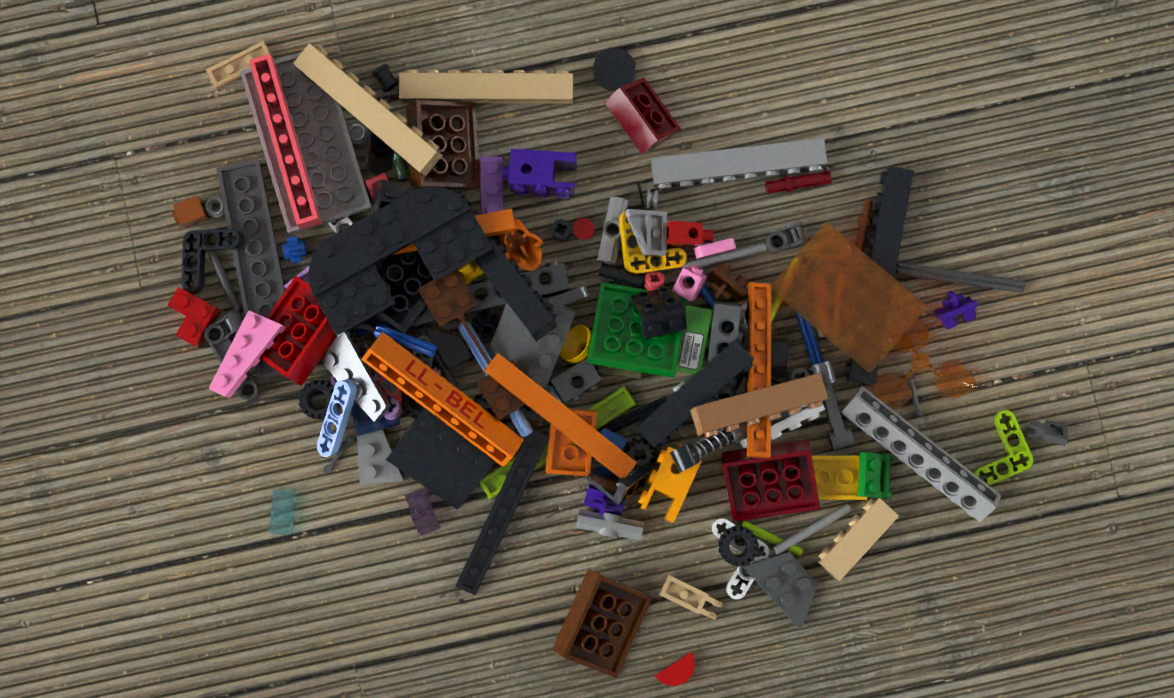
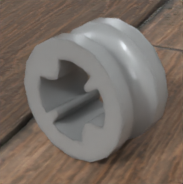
M647 189L646 209H649L651 206L657 209V189L654 192Z

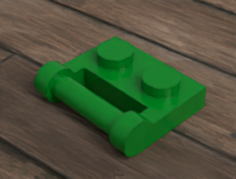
M860 452L858 497L892 498L890 475L891 462L894 461V455ZM881 461H882L881 491H879V490H880V471H881Z

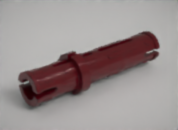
M828 170L796 177L784 176L782 179L765 181V189L767 195L779 192L791 193L793 190L820 185L832 184L831 173Z

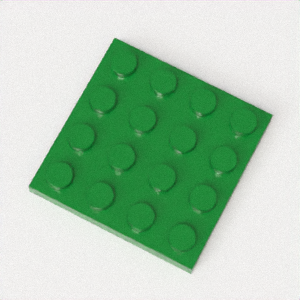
M601 282L587 363L674 378L682 331L645 339L642 335L641 317L631 302V296L642 291L648 292V290ZM678 295V297L680 298V300L682 301V303H683L684 306L686 307V300H687V299H685V298H683L682 296Z

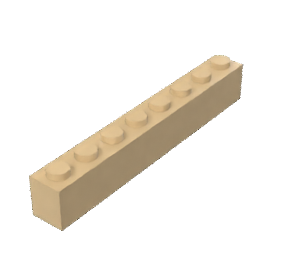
M309 43L293 64L415 169L426 176L443 156L437 151L440 147L430 139L426 142L421 137L423 133L414 125L411 128L405 124L407 121L405 117L398 112L393 114L389 110L391 106L382 98L378 101L373 97L376 93L367 85L364 87L358 84L360 79L350 71L346 74L342 70L344 66L335 58L332 61L327 58L328 52L321 46L314 47Z
M405 70V73H399V99L401 103H411L415 100L479 104H573V73H569L566 70H558L556 73H547L545 70H536L534 73H526L524 70H514L513 73H504L502 70H492L491 73H482L481 70H470V73H461L460 70H449L448 73H439L438 70H427L426 73H418L417 70Z

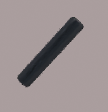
M667 397L659 398L609 421L610 430L616 432L646 418Z

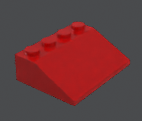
M295 276L266 317L285 326L286 329L282 334L278 333L273 340L274 344L270 349L266 348L259 358L288 379L302 386L336 338V334L314 297L310 285Z

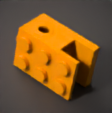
M668 447L666 451L661 450L656 461L659 463L657 471L652 470L647 483H650L648 491L643 490L638 503L641 504L640 509L645 510L654 491L671 498L672 501L664 520L674 523L702 461L699 460L700 463L679 472L670 455V452L675 449Z

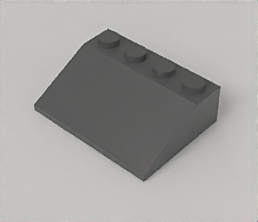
M543 298L544 301L541 304L545 309L550 307L556 315L554 321L557 327L536 342L506 303L487 353L491 360L497 353L509 362L514 360L520 371L545 390L571 326L575 311Z

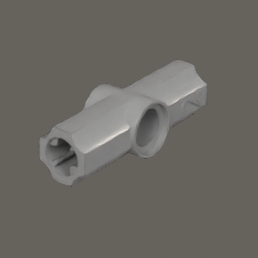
M610 197L597 261L606 264H616L621 241L619 217L623 211L627 210L629 200L620 197ZM609 226H616L619 229V233L611 236L607 233V228Z
M579 509L576 528L595 531L599 532L598 534L616 538L620 536L640 541L644 522L639 520L622 518V516L605 512L603 515H600L596 512Z

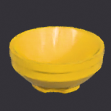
M577 325L569 329L561 348L560 356L570 363H577L588 358L592 331L585 325ZM586 345L585 349L580 353L582 347Z

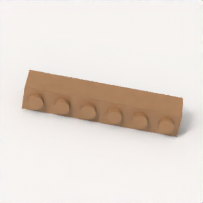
M821 373L699 405L690 411L698 436L705 435L706 438L718 435L719 430L726 429L727 432L740 429L739 425L747 423L749 427L761 423L760 419L768 417V420L771 421L781 418V414L785 412L793 415L802 412L801 408L809 406L810 410L823 406L822 402L828 399Z

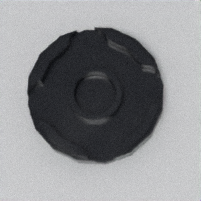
M620 48L606 49L595 59L593 64L594 78L606 90L617 91L620 87L633 81L635 62L632 56L625 50Z

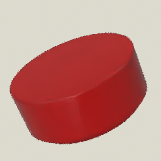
M580 218L573 225V234L579 240H588L594 234V225L589 219Z

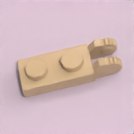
M668 575L659 593L660 596L713 620H716L717 615L712 611L703 609L705 601L712 603L716 607L722 608L723 605L722 602L708 596L709 594L671 575Z

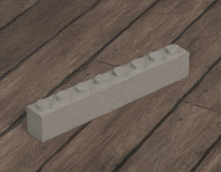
M824 138L651 158L653 186L659 187V190L671 189V185L679 184L680 187H690L696 182H702V185L714 184L715 180L723 179V182H733L738 177L752 180L758 178V175L766 174V177H776L781 172H788V175H794L806 169H809V172L822 171V168L827 165Z

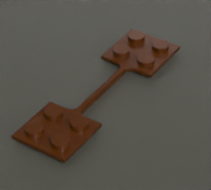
M455 271L436 283L432 280L417 289L440 327L453 319L460 320L486 363L489 364L490 360L463 318L464 313L478 305L459 272ZM514 360L510 361L511 364L517 367ZM489 375L476 382V385L498 420L525 405L524 402Z

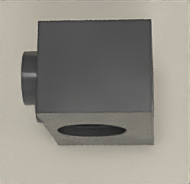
M588 358L551 380L564 403L569 402L573 404L582 398L580 394L586 390L591 393L600 387L599 382L602 379L593 364L587 363ZM574 377H581L584 380V385L581 388L577 389L571 385Z

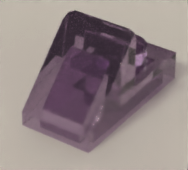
M425 487L405 495L412 514L411 518L420 536L441 528Z

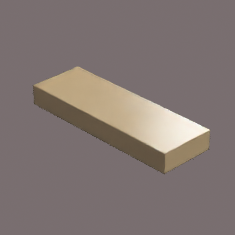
M263 40L206 69L214 87L218 90L242 78L240 71L251 68L250 59L271 53Z

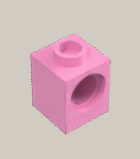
M695 265L684 267L672 291L689 301L695 300L708 276L703 274V270ZM688 276L694 279V287L688 285Z

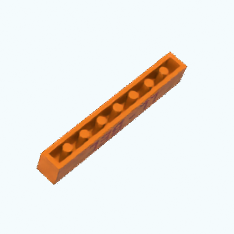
M382 332L361 359L502 467L513 458L524 441L515 431L508 428L498 418L483 409L481 405L474 402Z

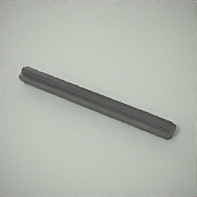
M904 263L897 264L895 273L901 276L1019 293L1024 292L1025 281Z

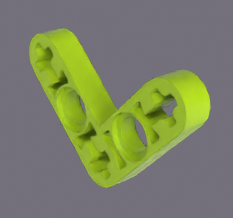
M1009 410L999 411L994 416L995 427L1008 455L976 468L972 472L979 477L980 471L982 474L992 471L996 479L993 480V476L986 477L985 483L988 485L1023 472L1033 464V456L1015 415ZM1002 414L1005 417H1009L1010 420L1007 421L1008 427L1012 428L1014 426L1015 430L1004 434L1003 430H1007L1005 423L1001 424L999 421L1002 419ZM1015 434L1018 436V445H1009V435ZM1020 454L1022 457H1027L1025 466L1023 464L1013 466L1011 463L1019 460ZM1001 462L1005 463L1008 467L1005 475L998 474L996 470L997 465Z

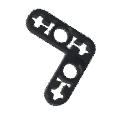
M234 229L188 231L183 237L182 288L189 293H200L204 288L205 251L240 249L244 244L243 234ZM216 234L218 241L214 246H211L210 237ZM236 237V241H225V238ZM197 238V242H194V244H192V239ZM195 256L198 263L196 267L191 268L190 260ZM196 281V285L191 287L190 282Z

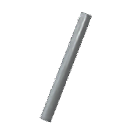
M764 242L687 262L681 269L692 265L702 268L767 251Z
M848 504L842 506L774 546L775 554L782 553L852 511Z

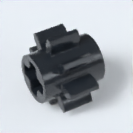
M489 310L478 312L476 318H472L473 329L476 334L480 332L482 337L493 336L499 321L497 314L491 315Z

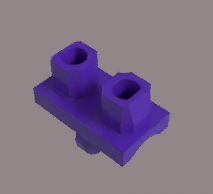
M950 290L947 292V299L941 301L943 307L933 311L935 317L941 321L946 329H951L957 326L955 316L959 314L962 315L965 322L976 319L975 308L978 307V304L970 296L964 298L962 293L955 295Z
M589 484L583 505L599 509L600 515H603L604 511L621 516L625 502L617 505L597 487Z

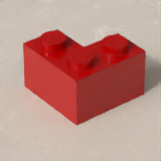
M180 287L176 289L167 305L186 316L175 336L198 348H201L205 341L204 332L206 328L215 323L222 311Z

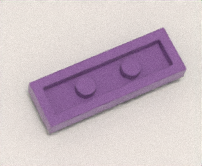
M480 157V214L503 210L502 157Z

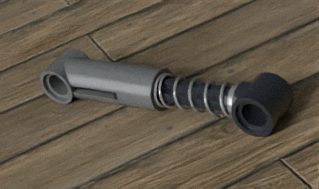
M782 413L781 418L771 420V425L790 416L789 413ZM747 423L739 425L740 429L727 432L726 429L718 431L719 434L707 439L702 438L700 442H694L693 444L689 442L670 452L679 472L700 463L699 460L703 455L707 456V453L714 452L717 448L721 449L722 445H728L730 441L738 443L747 438Z

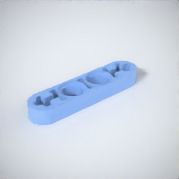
M351 379L338 381L334 387L317 442V450L323 457L335 455L339 451L357 393L356 384ZM338 403L342 406V414L337 410ZM332 422L337 427L336 433H334L331 429Z

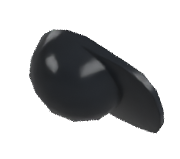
M370 130L364 140L367 166L374 174L385 173L392 166L394 150Z

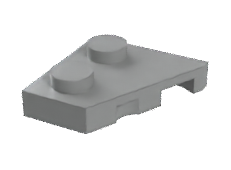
M625 210L642 254L666 256L667 212Z

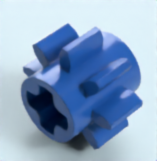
M297 236L287 237L288 243L282 244L285 260L290 259L293 264L303 262L302 257L307 256L305 240L299 241Z

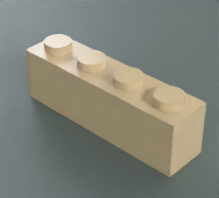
M880 498L868 500L863 506L864 512L860 516L856 514L848 523L850 527L845 532L840 531L833 539L835 543L831 548L826 547L818 555L820 560L817 563L837 581H840L899 517Z

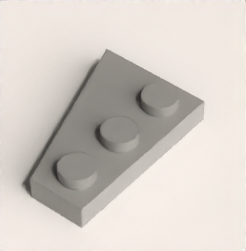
M383 429L357 436L360 484L404 481L400 470L385 460L392 450Z

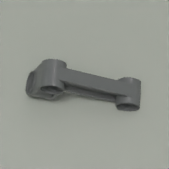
M238 310L226 314L220 320L208 326L204 332L205 339L220 363H222L232 344L231 340L235 338L244 320ZM220 330L221 337L213 341L211 339L212 332ZM250 371L246 373L247 378L239 386L237 392L242 399L252 402L259 398L261 390ZM252 385L254 393L252 396L246 397L244 390L247 386Z
M826 361L811 366L807 371L810 376L821 373L828 399L822 403L831 431L827 432V436L832 450L854 445L853 434L849 426L844 427L831 383L837 382L831 362Z

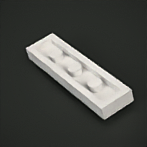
M808 406L802 409V412L790 415L772 424L771 440L781 436V431L786 428L791 431L800 427V421L804 419L812 421L820 417L819 412L825 410L824 406L811 410ZM747 438L740 441L743 448H747Z

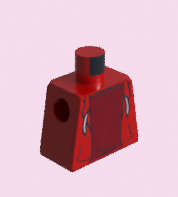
M667 222L666 249H694L701 246L702 243L713 242V230H703L702 223Z

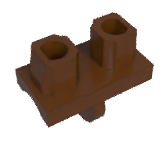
M726 262L721 263L718 267L715 265L707 279L712 282L710 287L716 291V294L713 296L715 299L722 295L727 300L731 297L737 302L746 291L745 287L748 280L742 275H738L735 280L728 275L732 268Z

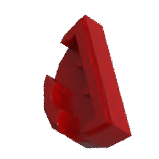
M692 652L687 653L654 676L661 683L668 686H678L685 683L692 676L695 669V659Z

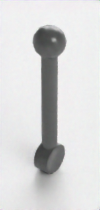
M910 372L906 375V379L911 387L915 406L914 415L921 417L923 412L919 408L913 381L915 374Z
M352 435L346 437V442L330 464L324 466L323 470L325 473L329 474L332 472V467L348 445L354 442L355 438Z

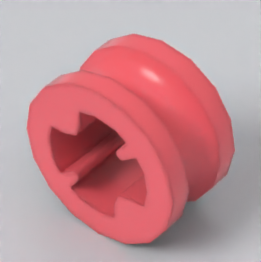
M658 271L648 272L645 276L644 287L648 291L663 287L664 275Z

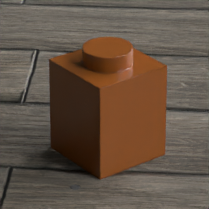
M199 196L173 204L175 209L172 212L174 220L184 228L209 220L203 199Z

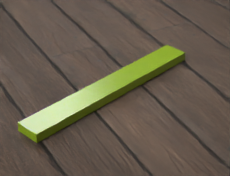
M625 386L588 409L597 411L595 430L636 405V402ZM549 439L534 471L546 463ZM515 457L504 467L500 466L485 476L479 483L489 499L498 495Z

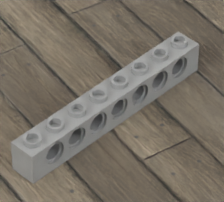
M863 386L846 403L841 413L849 421L855 423L864 433L879 442L883 448L888 449L901 462L907 464L919 476L930 482L935 489L944 493L971 517L981 522L997 507L1002 495Z

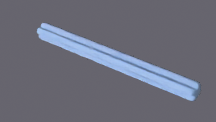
M466 322L467 325H468V327H469L470 330L472 331L473 335L475 336V338L477 339L478 343L480 344V346L482 347L483 351L485 352V354L487 355L488 359H489L490 362H491L490 356L488 355L486 349L484 348V346H483V344L481 343L479 337L477 336L476 332L474 331L472 325L470 324V322ZM460 324L458 329L484 372L488 364L463 324ZM520 408L509 414L521 437H526L533 432Z

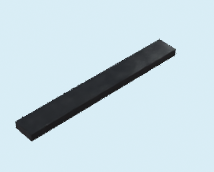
M531 427L533 432L524 438L455 585V587L473 595H476L549 439L548 434Z

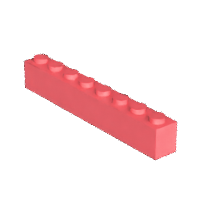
M271 54L250 59V66L296 224L301 230L322 224L276 62Z

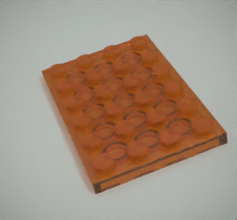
M827 222L823 224L771 285V291L869 374L928 307Z

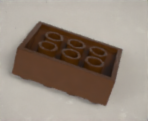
M415 100L406 105L407 126L411 128L414 125L423 133L421 137L426 142L429 139L440 147L437 151L443 155L426 176L409 163L411 187H441L448 190L479 189L480 165L476 103Z
M588 569L552 650L566 659L617 678L653 597Z

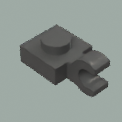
M1031 420L1030 428H1027V436L1031 438L1043 436V441L1065 446L1068 440V428L1065 424L1046 420L1045 423Z

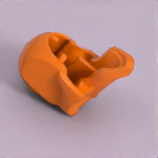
M514 218L516 231L498 235L507 251L504 255L508 260L513 258L519 268L533 271L540 266L542 252L539 247L543 244V241L539 236L529 233L519 219Z

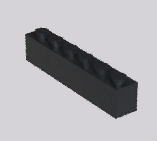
M735 338L637 426V430L653 447H656L658 444L663 446L671 438L669 436L674 430L678 432L687 424L685 420L691 416L690 410L696 406L703 405L707 401L713 402L720 395L718 391L724 386L729 388L737 380L735 376L742 371L744 374L753 366L754 356Z

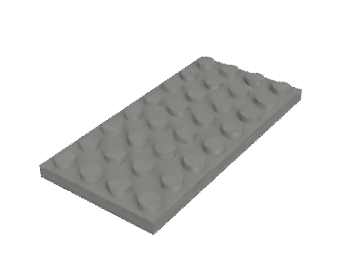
M300 52L277 59L275 62L322 224L372 209V205L341 104L293 64L302 53ZM252 69L242 70L240 74L288 234L302 231L295 221Z

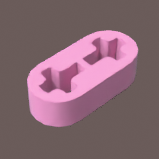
M734 238L696 247L694 251L698 260L736 250Z

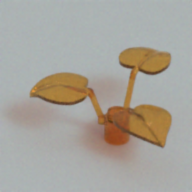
M905 312L898 319L893 331V343L900 352L912 350L914 355L911 360V369L902 381L896 374L882 375L875 384L874 396L891 409L904 406L912 394L910 387L905 385V383L914 372L922 373L927 368L935 376L939 377L936 386L938 391L945 397L957 398L976 388L977 384L973 375L963 365L956 362H946L941 366L940 373H938L933 368V365L929 364V356L924 352L916 351V349L924 348L929 340V331L923 322L908 312Z

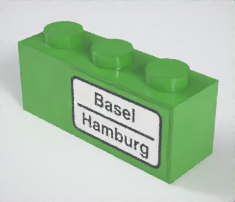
M686 306L687 329L682 330L676 372L694 375L706 365L707 359L703 357L705 350L709 351L710 337L707 336L709 329H712L713 310Z

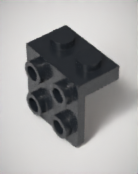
M663 286L656 290L642 291L631 296V302L641 317L642 335L645 339L687 329L685 306L676 292L672 291V287Z

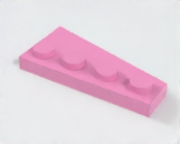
M248 310L209 389L230 399L247 378L246 373L251 367H255L258 364L262 353L266 348L270 349L274 344V338L278 333L282 334L286 327Z

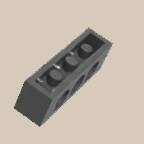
M715 301L708 362L720 352L719 345L721 343H731L735 338L742 343L743 332H738L739 323L744 324L745 310H741L742 304ZM724 321H731L734 324V329L730 332L724 331L722 329ZM737 380L729 388L724 386L718 392L731 394V389H736Z

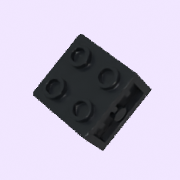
M645 464L639 469L635 468L626 478L622 477L620 479L604 465H601L588 474L586 479L617 505H620L645 487L653 468Z

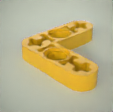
M625 211L620 214L619 227L625 269L628 272L644 273L679 268L686 263L687 255L684 250L669 248L666 249V256H659L660 264L654 267L650 262L652 255H645L644 258L638 242L634 248L628 246V238L635 235L633 232L626 233V230H631L632 228H630V223L625 221L627 218ZM675 253L680 255L677 263L673 260L666 261V257L675 256ZM634 258L637 261L645 260V264L637 265L636 269L634 266H631Z

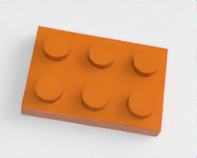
M569 408L595 429L596 410ZM550 424L545 472L547 474L588 476L590 474L592 456Z

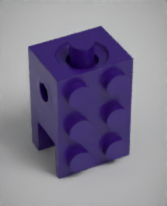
M511 149L510 166H503L502 179H508L510 192H514L516 196H527V193H530L540 198H547L548 195H557L559 199H570V196H575V183L554 182L555 170L577 171V153Z

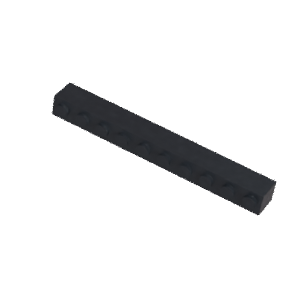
M888 166L880 174L879 184H882L881 193L877 192L875 205H878L877 214L874 213L871 226H874L873 235H869L867 243L870 253L869 256H865L863 268L866 269V274L860 281L859 289L863 291L861 298H858L855 310L859 311L857 320L854 319L852 324V332L855 334L854 340L850 341L848 346V354H851L850 361L846 362L844 368V375H847L846 381L871 386L875 385L914 175L913 170Z

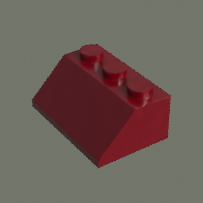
M644 77L620 87L605 101L610 112L618 120L622 129L628 134L641 154L656 148L681 130Z

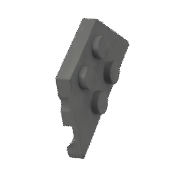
M788 551L744 565L743 568L790 621L798 629H801L818 583Z

